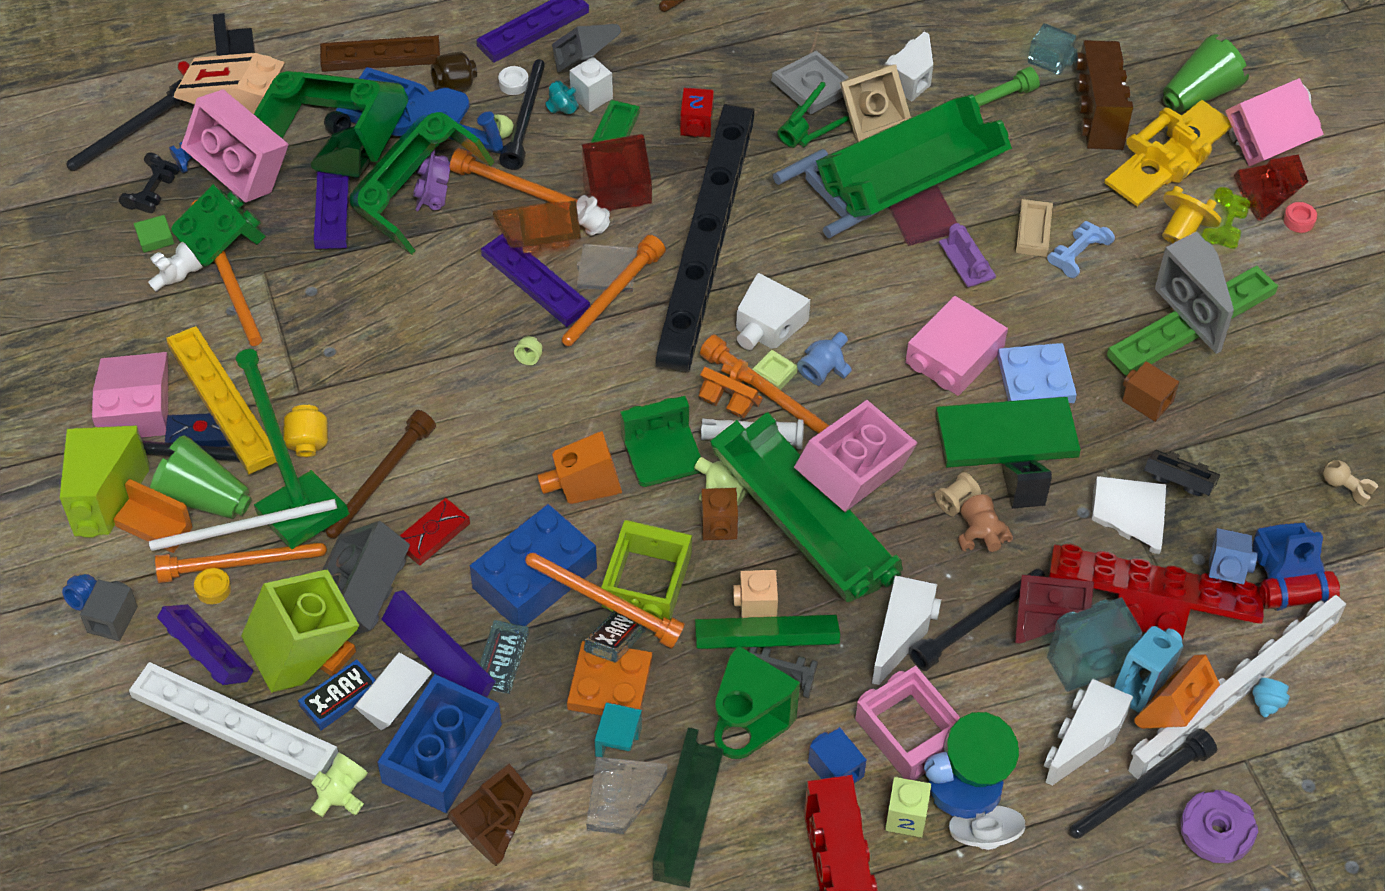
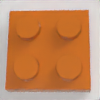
M582 641L568 696L567 710L602 716L606 702L641 710L653 660L652 652L623 647L612 648L604 644Z

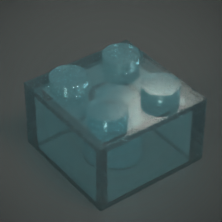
M1122 597L1112 601L1102 600L1094 604L1090 609L1079 613L1069 612L1057 620L1047 658L1065 690L1069 692L1090 684L1092 679L1099 681L1120 673L1128 652L1141 639L1142 630Z

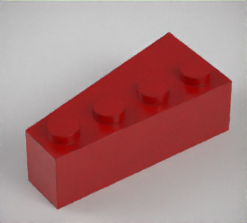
M853 775L807 781L804 820L819 891H878L875 875L870 874L868 863L870 862L867 840H864L862 816L857 803Z

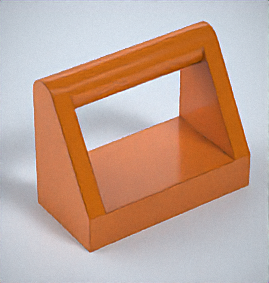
M1193 655L1172 674L1135 717V724L1143 729L1186 727L1220 686L1207 655Z

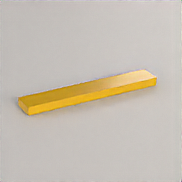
M197 326L167 337L169 349L213 416L247 473L251 474L277 463L267 435Z

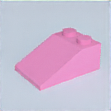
M167 352L101 358L93 388L92 419L95 427L137 425L141 438L165 435L168 415Z

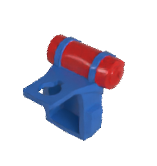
M1305 523L1282 524L1257 529L1252 549L1253 552H1257L1258 563L1267 572L1268 579L1263 580L1259 587V595L1263 598L1265 609L1276 608L1278 611L1287 607L1316 604L1319 601L1325 603L1334 595L1340 596V584L1337 576L1333 571H1325L1320 555L1323 542L1321 532H1313L1306 527Z

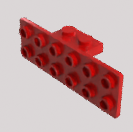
M1073 544L1054 545L1049 577L1094 582V589L1117 593L1118 597L1112 618L1113 626L1145 633L1152 626H1156L1163 631L1170 628L1176 630L1181 635L1183 641L1190 609L1258 624L1263 622V598L1259 595V587L1251 582L1245 581L1244 584L1210 578L1209 573L1198 575L1188 573L1183 568L1177 566H1167L1166 568L1155 566L1144 559L1135 558L1127 560L1118 558L1113 553L1099 551L1097 553L1084 551L1079 546Z

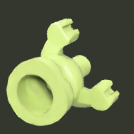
M703 457L699 458L695 469L706 475L705 489L736 488L737 505L739 506L748 491L721 461L712 463Z
M337 753L330 769L325 774L319 771L311 782L316 787L318 799L311 807V810L323 817L331 805L344 806L349 812L357 815L364 803L351 792L357 783L366 777L368 772L345 755Z

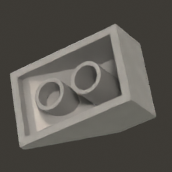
M1196 231L1165 248L1155 290L1217 354L1222 350L1234 308L1218 253L1212 244L1205 241Z

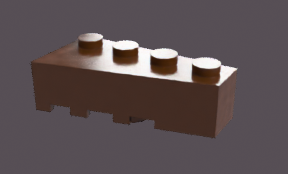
M1083 40L1082 50L1077 52L1075 56V70L1080 71L1077 77V92H1082V96L1079 99V114H1084V118L1081 121V136H1086L1087 149L1124 150L1133 112V102L1128 101V98H1130V88L1126 86L1127 75L1126 70H1123L1124 61L1119 41Z

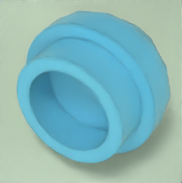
M1260 678L1259 684L1254 686L1252 694L1263 717L1276 713L1279 708H1284L1288 704L1290 698L1287 694L1288 685L1273 679Z

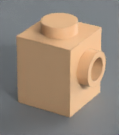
M776 570L740 571V585H733L734 606H740L741 618L777 617L778 592Z

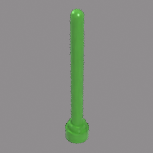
M1031 66L1019 70L1017 75L1013 77V80L975 95L976 102L980 107L1016 91L1029 93L1039 88V77L1034 68Z

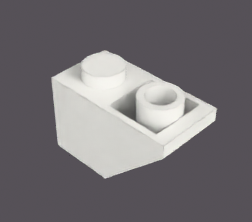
M925 31L915 40H910L899 53L890 56L885 64H896L905 98L911 102L931 86L933 58L930 37Z

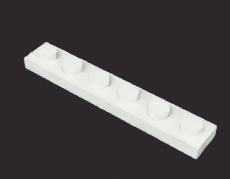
M151 662L147 664L129 689L132 698L311 780L315 778L319 771L325 774L338 753L337 747Z

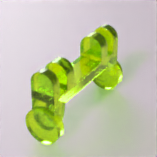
M1219 187L1215 190L1214 198L1226 208L1227 215L1224 225L1219 228H1205L1201 236L1211 244H1219L1235 249L1238 247L1242 232L1240 229L1232 226L1234 217L1239 219L1246 218L1251 202L1244 197L1233 194L1232 190L1227 187Z

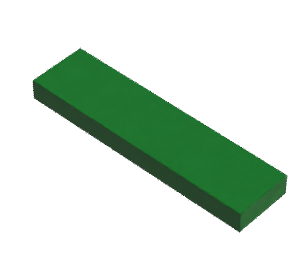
M837 615L695 619L696 647L698 649L737 648L738 645L740 647L840 644V629Z

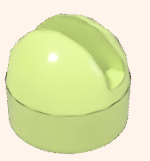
M494 114V120L498 126L501 138L509 137L514 128L512 120L505 115Z
M533 336L523 337L516 345L514 355L522 364L534 365L542 355V344Z

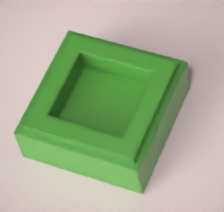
M165 215L134 223L143 253L174 244Z

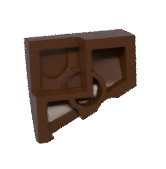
M509 763L483 783L475 793L452 809L447 816L470 843L492 864L497 866L505 856L506 849L519 825L520 818L528 805L533 791Z

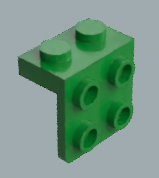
M215 184L171 227L173 234L180 242H184L204 267L210 265L241 233L256 245L266 237L258 228L261 224L260 220L248 209L244 212L241 208L244 202L234 192L230 191L226 194Z
M686 396L667 398L661 402L645 406H634L628 410L620 411L621 437L640 486L647 487L701 473L695 469V465L701 455L689 427V403Z

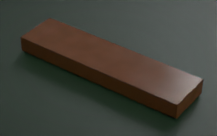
M439 35L320 43V65L322 72L366 69V67L386 68L434 64L435 59L440 56Z

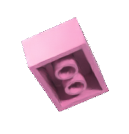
M223 89L196 99L181 148L246 203L272 192L289 144Z
M866 400L810 439L794 468L846 512L902 470L918 442L871 402Z

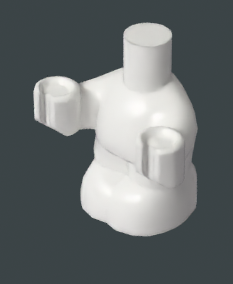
M181 242L176 248V254L171 258L164 257L161 252H157L150 257L155 266L160 269V272L149 280L148 283L157 292L166 284L170 285L184 280L189 272L198 271L202 268V265L187 245Z

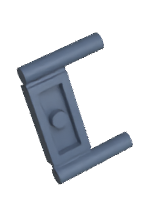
M821 149L774 173L773 179L776 184L780 185L803 172L806 173L805 179L842 217L823 228L825 236L831 238L873 215L853 217L846 210L848 204L840 196L833 198L826 191L816 164V160L828 155L826 150Z

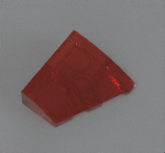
M1299 154L1270 159L1266 165L1240 169L1234 174L1246 204L1258 220H1264L1309 182Z

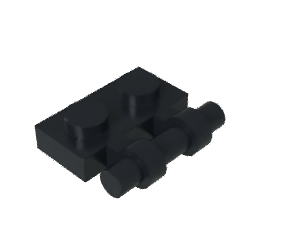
M1156 449L1148 458L1144 471L1152 473L1151 477L1163 483H1170L1172 481L1183 485V489L1186 492L1196 496H1203V494L1210 496L1221 475L1208 470L1209 466L1200 462L1198 465L1180 459L1179 454L1171 451L1167 454Z

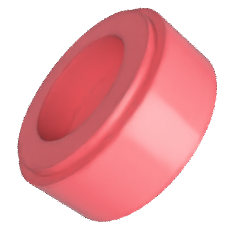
M1292 203L1285 211L1284 224L1294 232H1308L1315 225L1317 212L1307 203Z

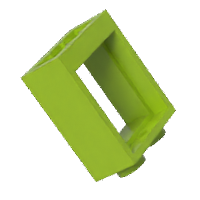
M624 520L601 588L661 620L663 617L670 620L692 555V535ZM629 552L676 563L665 599L618 588ZM602 605L603 608H607V609H609L610 611H612V612H614V613H617V612L613 611L612 609H610V608H608V607Z

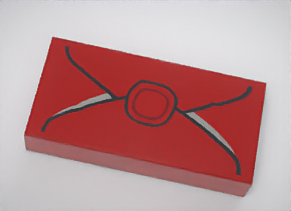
M444 498L399 535L410 544L406 555L419 566L422 565L470 524V517L450 500Z

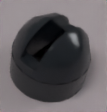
M332 111L325 116L324 125L330 134H334L350 128L351 119L345 113Z

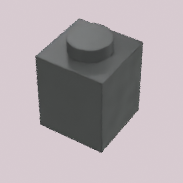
M98 579L80 616L87 633L120 642L138 606L132 589L126 584L119 581L107 582Z

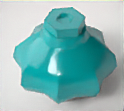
M560 80L555 81L549 87V99L545 102L546 107L551 113L559 111L565 114L574 113L579 107L573 95L576 89L574 87L569 89Z

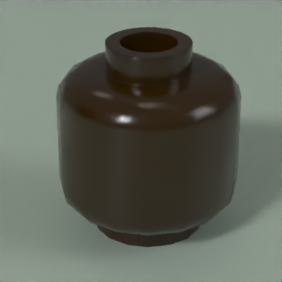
M462 51L438 56L430 68L435 88L440 89L450 88L459 92L471 88L473 78L477 77V67L474 60H469Z

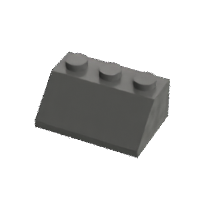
M381 521L340 534L322 569L329 570L359 624L357 631L352 636L368 632L377 624L379 610L392 592L393 587L391 585L396 574L405 565V555L410 547L407 541Z

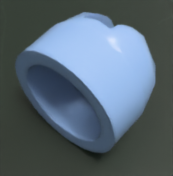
M946 751L934 754L927 759L924 770L930 781L934 783L954 781Z

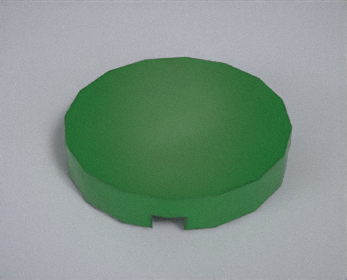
M972 712L961 717L948 730L944 742V752H947L952 773L962 782L974 787L992 786L1004 781L1016 768L1019 758L1018 740L1012 728L1000 717L987 712Z

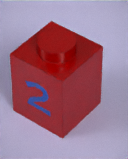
M683 89L680 135L711 137L714 90Z

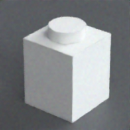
M591 57L569 70L570 88L574 87L576 89L573 95L576 101L589 113L613 99L612 72L596 58Z

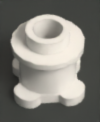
M583 195L578 199L577 205L568 215V221L571 223L577 222L586 228V233L592 236L601 234L607 229L610 223V213L606 208H600L596 205L597 199L594 196L588 198L586 195Z

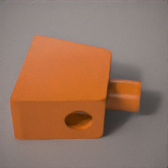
M603 431L555 450L552 456L556 469L537 475L543 494L563 488L566 499L571 504L622 493Z

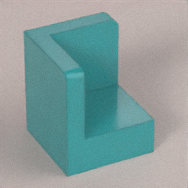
M606 702L595 737V757L603 758L606 747L630 751L634 740H639L642 710Z

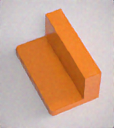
M128 479L125 483L129 500L113 519L117 528L148 542L191 531L193 526L187 506L184 503L131 479ZM179 545L164 549L174 553Z

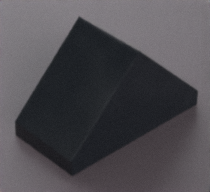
M1036 460L1002 463L1012 509L1046 505L1052 480V471Z

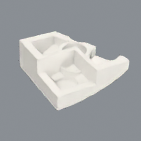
M1097 476L1093 490L1092 520L1104 527L1114 528L1119 535L1128 540L1133 536L1150 545V552L1160 554L1164 529L1166 484Z

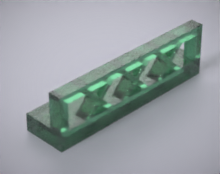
M689 727L687 729L653 857L654 881L686 888L691 886L724 754V749L699 744V729Z

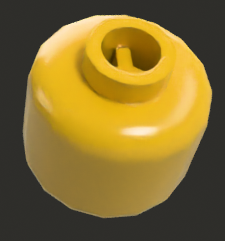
M298 405L293 407L292 411L284 416L283 434L287 448L295 451L299 457H312L316 455V451L323 449L327 445V417L319 411L318 407Z

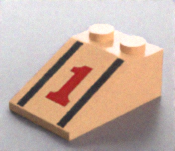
M258 53L197 57L193 59L176 89L174 98L195 104L198 97L224 89L254 114L273 79L283 72L285 62Z

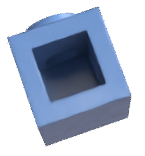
M1217 528L1209 557V577L1244 584L1247 572H1254L1257 561V552H1252V535Z

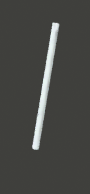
M335 499L152 540L149 541L151 551L334 510L337 509Z

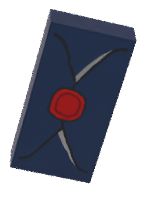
M211 413L167 415L165 443H173L180 436L185 435L198 445L231 447Z

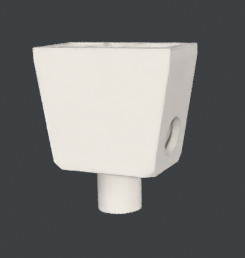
M758 273L737 310L736 328L741 332L737 336L738 343L746 350H752L758 342L771 349L779 347L808 322L810 299Z

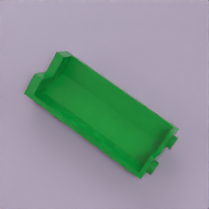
M970 94L955 97L816 160V164L826 191L833 198L840 196L848 204L846 210L853 217L873 215L1012 149L1003 121L983 122L980 107L976 102L975 96Z
M768 412L746 429L736 420L710 441L714 454L847 603L874 593L882 586L889 587L894 584L895 576H901L903 567L898 555L892 556L850 509L844 512L794 468L801 455L779 432L776 420Z

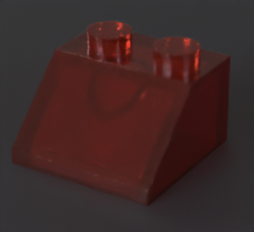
M643 134L582 144L583 187L588 198L594 196L597 199L596 205L598 207L612 211L652 203V180Z

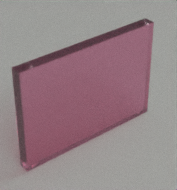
M937 184L888 207L908 246L949 236V228L957 223Z

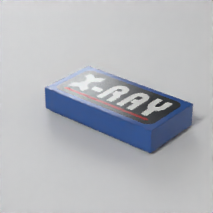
M356 659L298 700L299 707L321 731L354 708L355 704L374 683L375 679Z

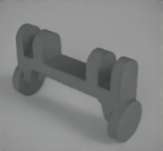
M758 647L750 648V653L799 681L801 690H804L803 697H810L818 661L812 660L810 668L805 667L806 658L799 656L796 664L771 658V648L764 647L761 655L757 654Z

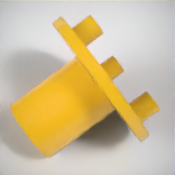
M1174 186L1172 191L1165 192L1163 196L1164 202L1175 211L1162 234L1163 238L1173 244L1196 232L1200 225L1213 228L1219 227L1222 218L1214 211L1217 202L1208 199L1207 203L1204 204L1198 199L1183 194L1182 188Z

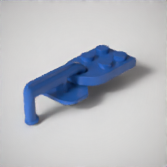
M366 67L359 79L399 83L404 87L409 100L391 134L394 136H402L419 117L435 112H442L459 124L470 107L466 94L450 88H441L429 92L420 83ZM344 108L336 109V111L347 114L351 122L355 124L363 112ZM486 111L477 119V123L483 127L484 131L460 124L478 137L487 151L493 153H500L502 151L503 141L494 120L493 112Z

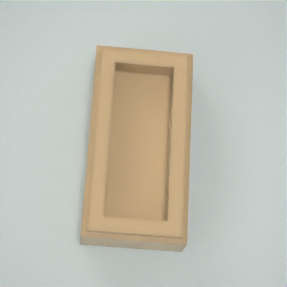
M1022 199L1016 253L1047 257L1053 203Z

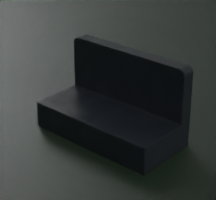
M225 13L213 14L217 56L255 53L252 28L228 30Z

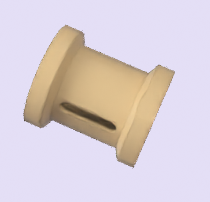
M966 472L959 474L956 481L949 487L940 488L935 492L938 505L950 516L958 514L960 507L969 498L981 495L978 483Z

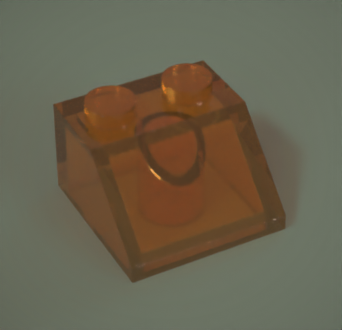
M576 200L548 202L492 211L493 217L510 248L522 247L523 253L541 251V244L551 243V248L570 246V240L581 238Z

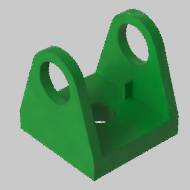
M738 645L730 655L716 697L715 710L719 720L714 733V743L717 750L725 757L742 759L787 731L797 719L800 682ZM741 727L749 733L751 739L744 748L732 749L724 744L722 740L723 733L728 728Z

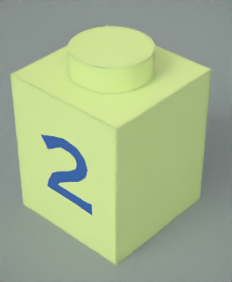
M894 777L885 831L917 837L923 836L931 783Z

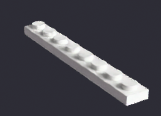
M1334 595L1325 603L1323 601L1317 602L1309 610L1307 617L1303 621L1294 620L1284 630L1283 636L1277 641L1270 639L1259 650L1256 658L1252 661L1249 658L1243 660L1234 670V675L1228 680L1224 678L1219 679L1220 686L1186 727L1159 728L1157 731L1158 735L1149 741L1145 738L1140 741L1131 752L1133 758L1128 771L1138 780L1161 764L1183 746L1187 736L1199 728L1205 729L1249 694L1254 686L1259 684L1260 678H1269L1337 624L1346 603L1337 595Z

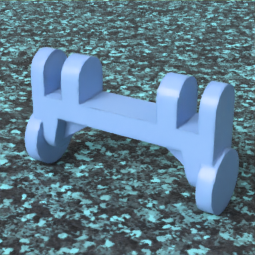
M1084 221L1080 227L1073 231L1076 241L1069 248L1058 245L1054 252L1047 256V260L1052 265L1062 269L1068 277L1075 278L1080 273V269L1075 263V257L1090 243L1112 244L1115 236L1107 227L1099 228L1088 221Z

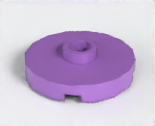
M1215 790L1208 793L1204 791L1196 794L1187 803L1180 820L1181 834L1187 846L1199 857L1213 863H1231L1242 859L1253 847L1258 833V826L1253 817L1254 812L1251 807L1239 796L1225 790ZM1212 826H1219L1224 832H1217L1213 830Z

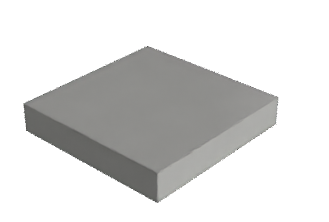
M816 50L773 72L771 81L800 106L804 104L821 82H825L826 86L807 110V112L813 114L844 97L840 82L849 77Z

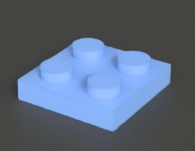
M1063 343L998 349L997 358L1008 401L1068 397L1069 403H1075L1077 394Z

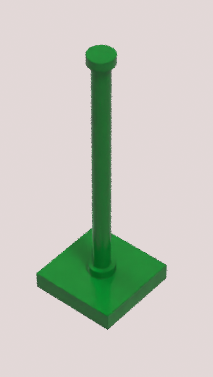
M245 349L236 355V362L244 370L285 483L284 487L254 504L257 515L261 516L335 499L337 509L268 524L274 533L292 550L350 513L347 505L312 470L299 478L297 477L257 365L259 362L258 354L254 349Z

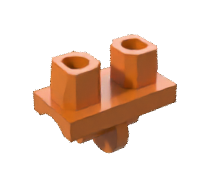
M739 359L734 366L726 362L724 363L721 371L730 375V377L705 366L700 374L704 382L699 397L703 401L717 406L723 392L733 395L726 409L742 419L745 418L753 405L759 407L763 399L758 395L756 389L741 383L744 381L752 384L755 379V375L747 372L748 362Z

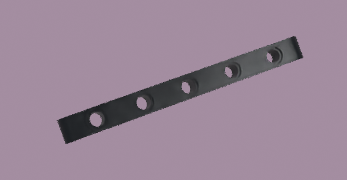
M729 104L723 105L656 355V367L683 372L690 371L752 133L755 115L754 108Z

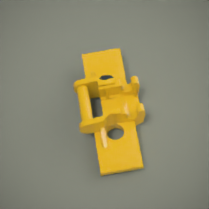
M1203 100L1199 101L1183 115L1170 108H1163L1154 121L1137 135L1132 134L1127 138V146L1136 154L1108 176L1104 183L1138 207L1164 184L1168 185L1170 182L1180 183L1205 162L1212 152L1211 145L1232 128L1228 117ZM1164 127H1168L1167 136L1170 137V140L1162 145L1158 141L1148 142ZM1145 166H1152L1156 168L1158 172L1155 174H1147L1142 171V168Z

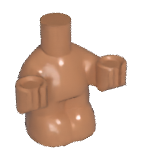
M984 494L976 495L963 503L961 515L969 524L966 532L958 538L963 551H966L968 548L970 550L974 549L975 544L973 540L975 538L983 539L988 550L991 552L999 550L1002 546L1001 543L1003 544L1004 541H1012L1013 536L1010 529L1003 521L998 519L991 497Z

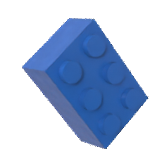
M549 504L470 565L472 588L519 631L572 589L528 566L525 562L527 554L536 553L583 579L597 569L596 545Z
M434 674L377 762L382 783L447 814L502 725L499 703Z

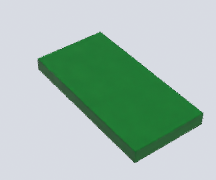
M1068 397L936 407L935 414L946 468L1027 460L1077 458L1080 456L1081 449Z

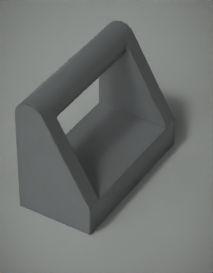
M617 24L577 26L552 44L557 72H569L572 68L594 56L621 33L620 26Z

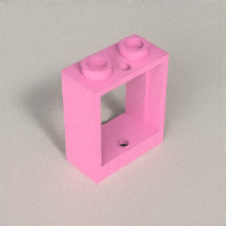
M917 666L906 672L899 671L888 680L887 684L877 690L870 689L866 691L857 702L855 720L901 776L909 780H916L926 773L924 765L930 756L944 752L947 732L960 719L959 715ZM912 695L942 731L907 753L877 716Z

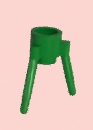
M821 82L802 106L798 105L789 119L778 129L777 133L780 140L788 147L793 148L798 144L805 147L810 141L849 121V116H844L808 134L809 124L802 116L826 86L825 82Z

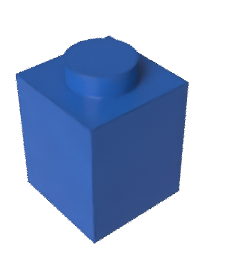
M840 727L831 733L824 732L812 741L808 764L820 779L853 775V781L856 783L864 777L867 759Z

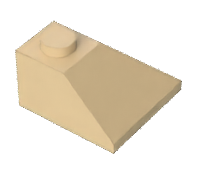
M896 64L880 66L840 82L856 141L865 139L911 118Z

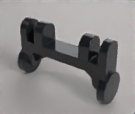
M149 152L145 155L144 161L152 169L153 175L145 188L136 194L122 193L118 200L127 209L133 210L136 208L152 214L161 201V197L154 193L161 181L168 184L172 183L175 178L174 175L179 172V167L174 163L161 159L157 154Z

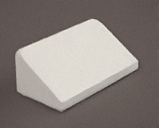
M399 652L359 699L354 708L378 729L383 730L393 722L432 672Z

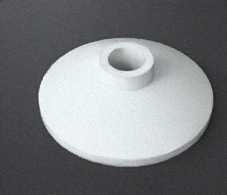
M996 806L992 812L986 815L985 812L976 814V818L966 819L954 816L949 823V830L951 836L963 844L990 850L1018 839L1025 831V819L1019 812L1011 808Z

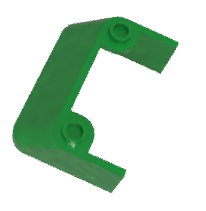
M285 71L279 73L273 79L253 115L283 138L301 104L363 111L354 129L370 160L377 162L409 98L404 87L399 83Z
M442 112L419 117L355 187L350 195V204L361 217L411 255L416 251L396 226L380 214L387 207L391 197L441 142L451 137L490 167L495 163L478 137Z

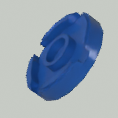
M953 774L954 781L946 783L928 781V783H931L930 792L938 808L951 816L966 819L976 818V814L985 812V815L992 812L1000 803L1004 783L1002 781L992 786L974 787L962 782L955 774Z

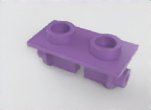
M435 149L417 168V173L421 174V179L417 180L413 196L417 197L416 211H419L422 204L429 205L432 210H439L445 204L450 162L446 156H435Z
M959 223L953 224L949 228V238L940 240L939 244L967 288L995 279V273L967 232L966 227Z

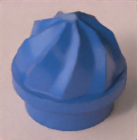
M89 574L72 576L68 579L67 585L62 589V594L67 604L75 610L83 609L97 580Z

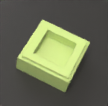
M771 350L753 370L781 390L797 374L798 368L796 364Z

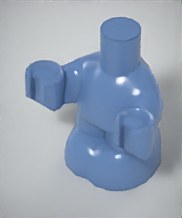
M838 332L831 340H819L812 343L805 350L807 355L802 357L797 363L800 374L817 386H820L825 381L827 374L832 369H834V373L845 379L852 371L849 364L844 361L841 348L848 341L847 336L842 332Z

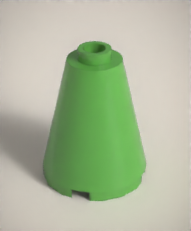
M1218 34L1208 36L1163 89L1165 105L1173 111L1184 112L1191 109L1201 100L1207 102L1246 84L1249 74L1244 77L1243 68L1247 65L1238 49L1227 39L1222 42L1216 39L1219 36Z
M183 435L173 442L169 449L175 452L168 460L162 458L153 476L150 488L184 503L189 508L234 519L237 515L243 516L252 501V498L248 496L249 488L191 438Z

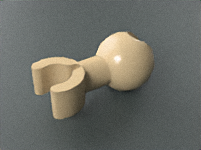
M1333 460L1324 468L1323 475L1328 484L1335 487L1345 486L1352 491L1354 500L1362 506H1365L1370 500V496L1365 494L1363 490L1373 494L1378 488V484L1370 479L1360 481L1351 475L1350 467L1341 460Z

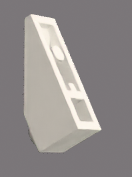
M895 576L875 662L872 684L880 685L909 653V648L927 634L930 619L938 620L942 599L935 598L937 584Z

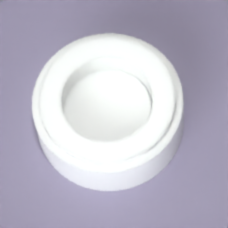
M510 66L504 68L498 76L499 87L502 92L508 95H518L525 92L529 80L525 69L518 66Z

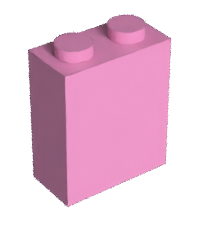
M1300 78L1225 110L1248 166L1257 164L1324 135L1320 120L1314 113L1309 101L1308 91L1303 86Z
M954 296L908 342L905 363L910 365L916 372L923 373L934 380L941 388L959 396L998 355V349L1004 348L1008 328Z

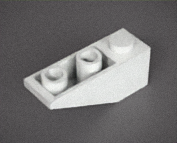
M1094 679L1091 680L1087 691L1082 689L1078 691L1072 705V709L1076 710L1074 718L1072 720L1066 717L1058 734V738L1063 739L1059 749L1054 746L1051 747L1044 763V767L1049 769L1046 779L1047 784L1053 786L1115 742L1128 714L1133 696Z

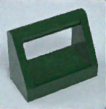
M355 126L332 134L312 160V169L359 178L371 160L354 129Z

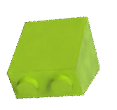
M137 425L67 429L59 498L74 537L91 538L97 535H109L115 526L114 517L129 500L125 483L128 479H131L141 484L149 472L150 465Z
M327 569L264 583L241 637L269 690L273 693L303 685L357 631L359 624Z

